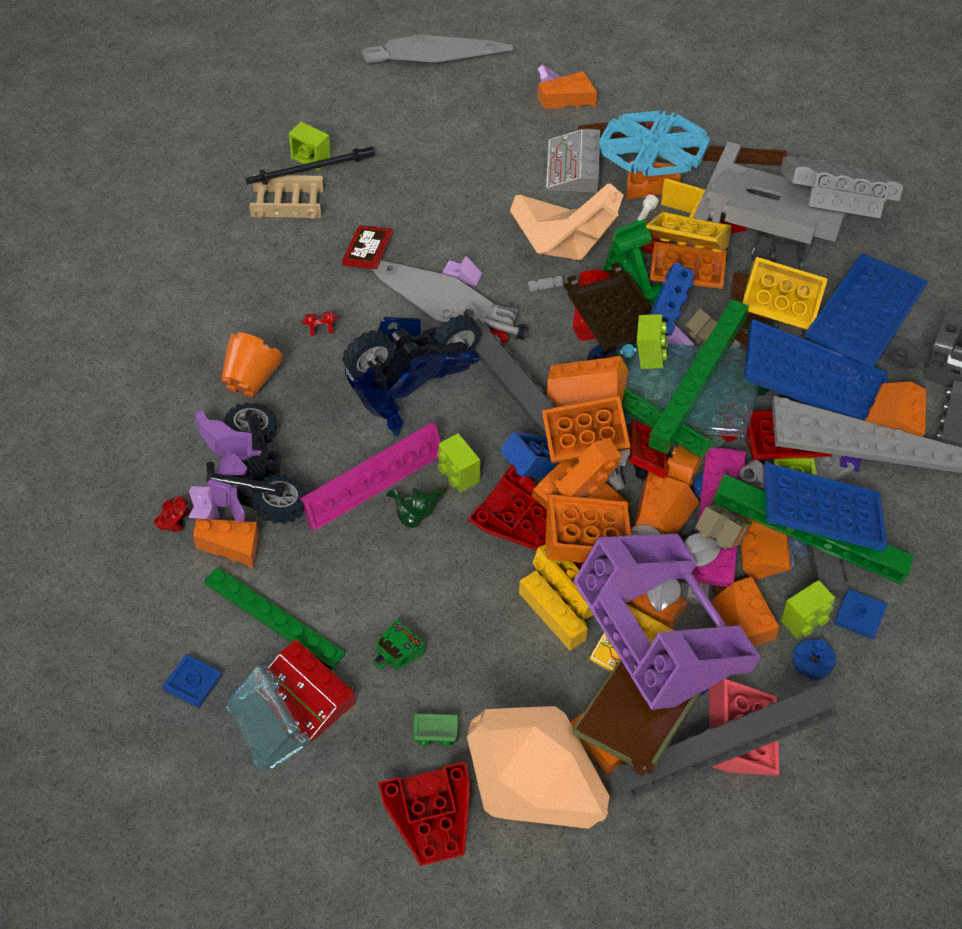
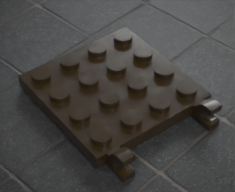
M619 263L611 265L613 270L607 272L610 278L580 286L573 275L568 277V283L563 285L568 291L569 298L604 352L636 343L639 315H650L652 310L651 305L629 272L623 273Z

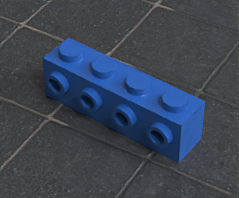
M676 262L669 268L650 312V315L662 314V320L666 322L667 333H664L665 336H670L675 329L673 323L679 318L682 311L680 306L687 300L688 295L686 292L690 290L694 283L692 277L695 272Z

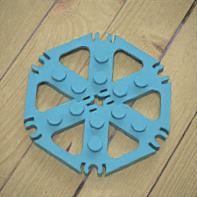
M661 111L622 114L619 115V120L615 118L612 121L610 120L599 140V149H601L604 157L630 173L634 169V174L642 171L643 176L647 172L648 176L686 173L691 171L692 166L695 168L698 165L700 166L709 147L710 139L703 128L678 114L674 117V113L665 115L666 111H663L662 114ZM653 121L654 124L651 130L637 122ZM679 126L688 131L670 133L672 127ZM614 132H621L627 136V138L610 139ZM698 147L699 151L694 156L681 148ZM638 153L635 161L631 163L625 162L621 157L617 156V154ZM659 155L676 167L653 168V165Z

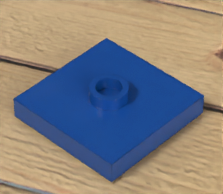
M848 589L834 624L874 640L888 604Z
M186 654L162 688L165 692L200 708L222 677V672Z

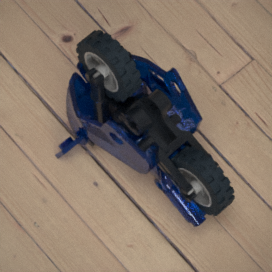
M458 315L456 318L452 317L449 321L443 322L441 327L423 330L421 334V321L418 318L384 317L381 319L377 331L365 332L359 338H354L353 342L347 345V350H344V356L342 357L343 364L345 365V377L365 408L371 414L386 419L388 428L396 437L401 431L403 421L398 414L400 407L394 400L407 397L432 378H443L446 375L468 370L471 364L477 363L479 356L471 350H474L476 344L481 340V328L469 315ZM391 323H397L396 327L388 329Z

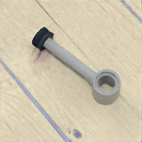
M464 305L460 310L459 315H470L474 320L479 319L482 324L486 323L491 328L515 334L516 339L519 337V339L523 340L527 335V326L521 327L522 325L520 324L519 327H514L478 316L477 308L473 305Z

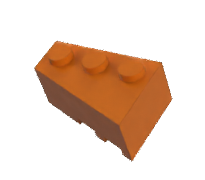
M582 71L538 83L537 98L544 109L565 108V106L581 107V105L596 107L597 91L585 72Z
M655 162L653 168L676 166L670 163ZM634 169L631 173L628 171L626 200L646 197L649 194L660 195L663 192L664 180L667 178L680 182L681 173L648 176L647 172L643 176L642 171H638L636 174H634Z
M677 445L673 450L672 456L667 461L669 469L667 477L691 486L693 483L692 478L695 472H698L704 456L699 459Z
M610 438L595 441L578 457L580 462L574 468L569 466L566 469L568 474L562 479L558 478L554 483L562 496H594L600 492L603 483L609 479L608 476L617 468V464L622 456Z
M196 518L193 538L197 549L216 556L220 555L229 558L230 561L243 563L253 569L259 537L257 522L243 521L238 523L231 520Z

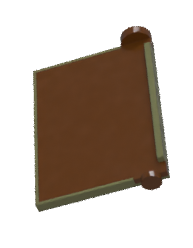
M620 659L573 728L572 734L632 765L634 772L638 775H645V773L651 775L703 691L676 707L651 710Z

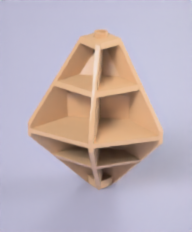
M607 184L579 209L572 210L523 195H515L510 211L539 255L582 260L619 216L618 210L623 194L612 184Z
M556 706L485 709L471 720L467 740L484 811L493 817L587 829L607 817L610 796L579 738L572 734L573 727L563 711Z

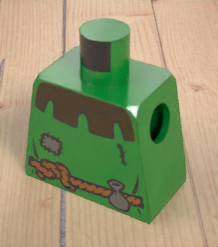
M396 619L377 641L376 652L379 656L373 660V663L379 670H382L388 664L395 670H399L425 654V643Z

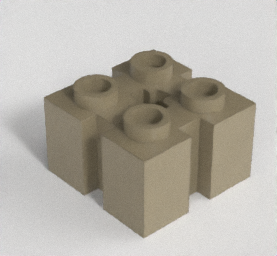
M699 308L685 326L689 330L688 335L701 346L706 342L717 321Z
M719 504L705 507L695 528L700 531L699 534L703 537L710 539L712 536L718 541L717 544L720 547L728 549L742 544L752 523L740 516L734 515Z

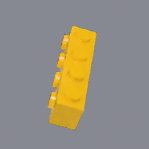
M546 544L538 547L532 563L536 570L560 593L562 599L571 605L575 614L580 619L585 620L594 616L573 582L579 572L576 565L569 561L547 560Z
M534 571L520 580L519 594L570 651L586 641L588 631L586 622L577 617L571 605L566 604L562 600L560 593L551 588L548 580L543 575L541 576L537 571Z

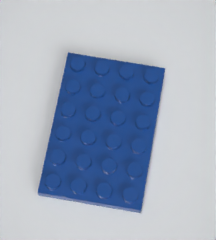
M765 463L763 475L766 522L874 550L885 551L887 539L880 492Z

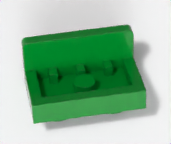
M414 714L413 740H418V745H431V741H440L439 745L453 746V741H457L458 715Z

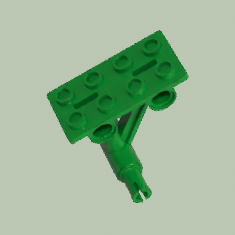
M642 219L615 230L604 266V272L613 270L611 265L619 263L623 273L629 272L649 304L652 305L655 303L663 283L652 287L650 285L644 265L645 255L640 247L651 243L652 237L646 227L648 221Z

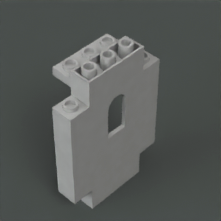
M748 168L742 174L723 170L721 175H717L716 181L713 182L712 188L707 195V200L709 201L708 208L712 209L710 218L713 219L712 222L720 223L723 212V214H726V222L811 244L814 236L835 242L844 222L846 212L808 206L811 186L795 184L786 177ZM755 189L781 197L777 201L751 194L746 190Z

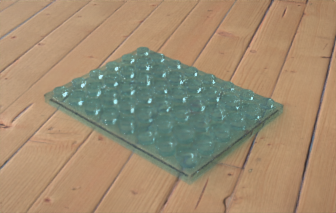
M637 342L631 344L637 349V352H634L632 357H625L623 353H620L623 347L616 349L614 357L621 356L629 370L625 388L664 411L703 346L668 344V347H665L668 359L664 360V368L641 369ZM729 348L687 419L686 426L703 434L746 437L760 387L743 380L746 350ZM623 409L626 426L629 427L632 420L644 424Z

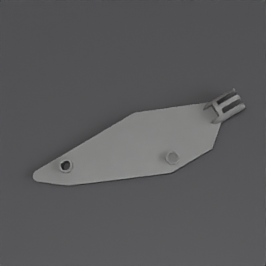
M414 35L391 39L384 46L364 48L361 53L366 64L385 62L388 59L438 63L511 51L513 46L492 40Z
M382 260L377 269H372L380 281L439 322H447L452 317L456 318L464 305L475 306L480 317L513 326L518 314L517 309L495 305L454 276Z

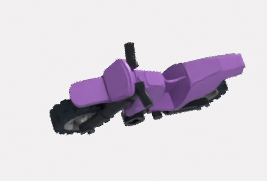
M246 402L243 405H235V408H230L229 413H226L225 423L219 420H208L203 410L195 412V423L201 437L214 454L222 457L217 473H215L214 462L206 463V480L208 482L206 487L211 488L216 506H230L232 515L238 523L244 521V510L241 505L248 506L254 511L256 510V514L259 517H263L265 521H272L271 523L277 524V522H281V524H286L288 521L294 522L297 517L300 518L302 516V512H305L304 503L300 498L306 495V489L295 478H288L286 475L280 476L281 455L276 451H268L266 445L267 443L270 444L276 436L277 418L276 415H273L271 409L268 410L267 406H260L259 403L249 404V402ZM248 490L253 492V497L246 496Z

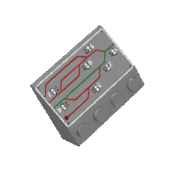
M581 129L548 140L546 190L597 193L600 130Z

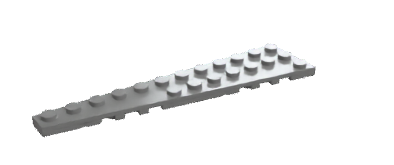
M774 396L772 399L775 446L962 473L961 447L798 403L787 398Z

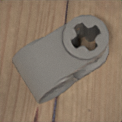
M751 460L741 469L740 477L744 483L764 491V467L759 461Z

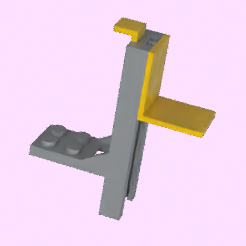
M727 142L706 190L666 178L663 184L661 205L691 213L689 216L691 218L712 221L713 219L710 218L712 209L708 208L709 201L707 200V195L712 188L713 182L716 181L717 175H721L723 170L742 174L748 169L735 163L741 145ZM755 189L746 190L751 194L769 198L770 193Z

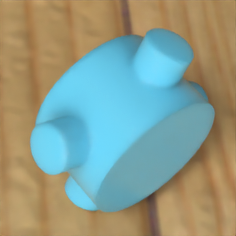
M631 344L623 346V350H620V353H623L625 357H632L634 352H637V349Z

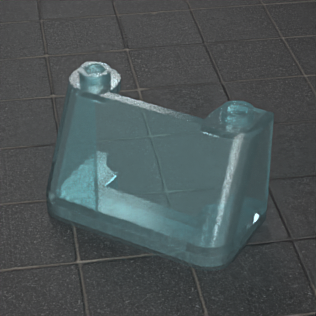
M259 663L251 669L226 698L227 704H225V708L230 715L234 716L253 754L251 757L256 767L259 768L261 766L268 771L311 741L307 733L304 732L302 734L299 732V723L293 719L277 689L279 688L277 684L279 681L275 673Z

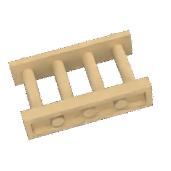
M286 175L269 179L267 185H263L262 182L253 183L254 192L258 193L257 202L249 204L251 217L321 218V206L316 204L317 192H323L324 189L323 176ZM265 192H275L274 203H264ZM282 192H293L292 203H281ZM300 192H310L309 204L299 203Z

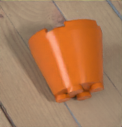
M238 332L237 335L231 333L227 343L221 382L227 385L226 389L236 393L239 390L246 397L254 398V395L258 393L280 366L283 354L277 348L272 350L270 346L263 343L264 340L242 332Z

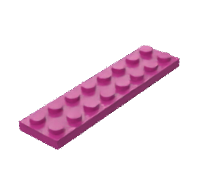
M434 423L428 424L300 498L304 503L305 515L313 531L317 530L438 459L437 453L440 438L437 426Z
M711 447L705 454L698 521L705 507L714 505L712 500L724 474L743 482L740 477V471L745 466L746 451ZM737 546L728 549L721 547L718 556L711 563L702 567L696 566L692 572L696 581L702 584L728 587L734 583Z

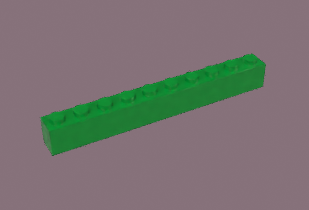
M731 299L652 429L649 447L664 454L668 453L683 424L686 423L744 325L749 309L748 305Z
M726 474L723 475L712 500L713 504H719L731 512L902 585L909 574L914 555L887 544L885 551L874 550L766 522L765 492Z

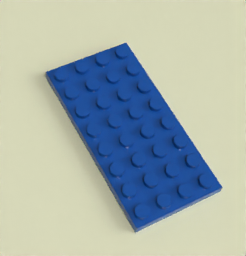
M862 253L806 331L805 337L874 368L922 295L929 281Z
M754 319L751 320L748 328L743 380L816 408L863 421L868 417L869 409L875 402L874 399L880 386L883 383H887L888 372L865 365L846 355Z

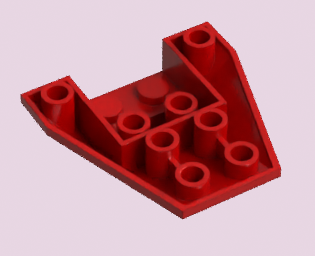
M511 464L495 489L483 504L475 509L468 518V521L485 533L537 551L538 547L546 544V529L543 532H539L537 529L546 526L547 509L532 497L533 489L536 487L535 483L530 477L520 476L516 472L514 465Z
M465 762L444 766L440 770L402 779L397 777L378 782L383 806L420 866L465 855L470 780Z

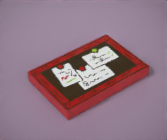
M359 225L342 259V265L377 269L393 235L392 229Z

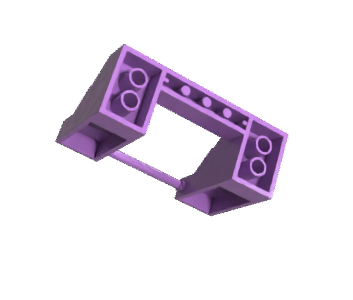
M678 534L599 537L573 582L651 710L676 707L731 674L752 672L761 659L760 655L740 626H726L692 575L698 563ZM685 578L717 627L659 632L653 643L650 644L626 603L640 595L646 594L669 579Z

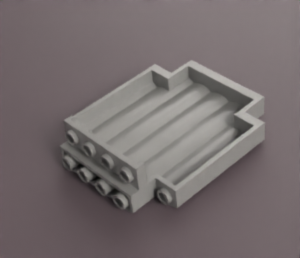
M794 156L783 157L780 170L792 183L811 186L808 206L881 218L884 201L887 199L900 201L903 185L881 171H867L858 165L847 166L841 162L830 163L824 159L813 160L806 156L797 158Z

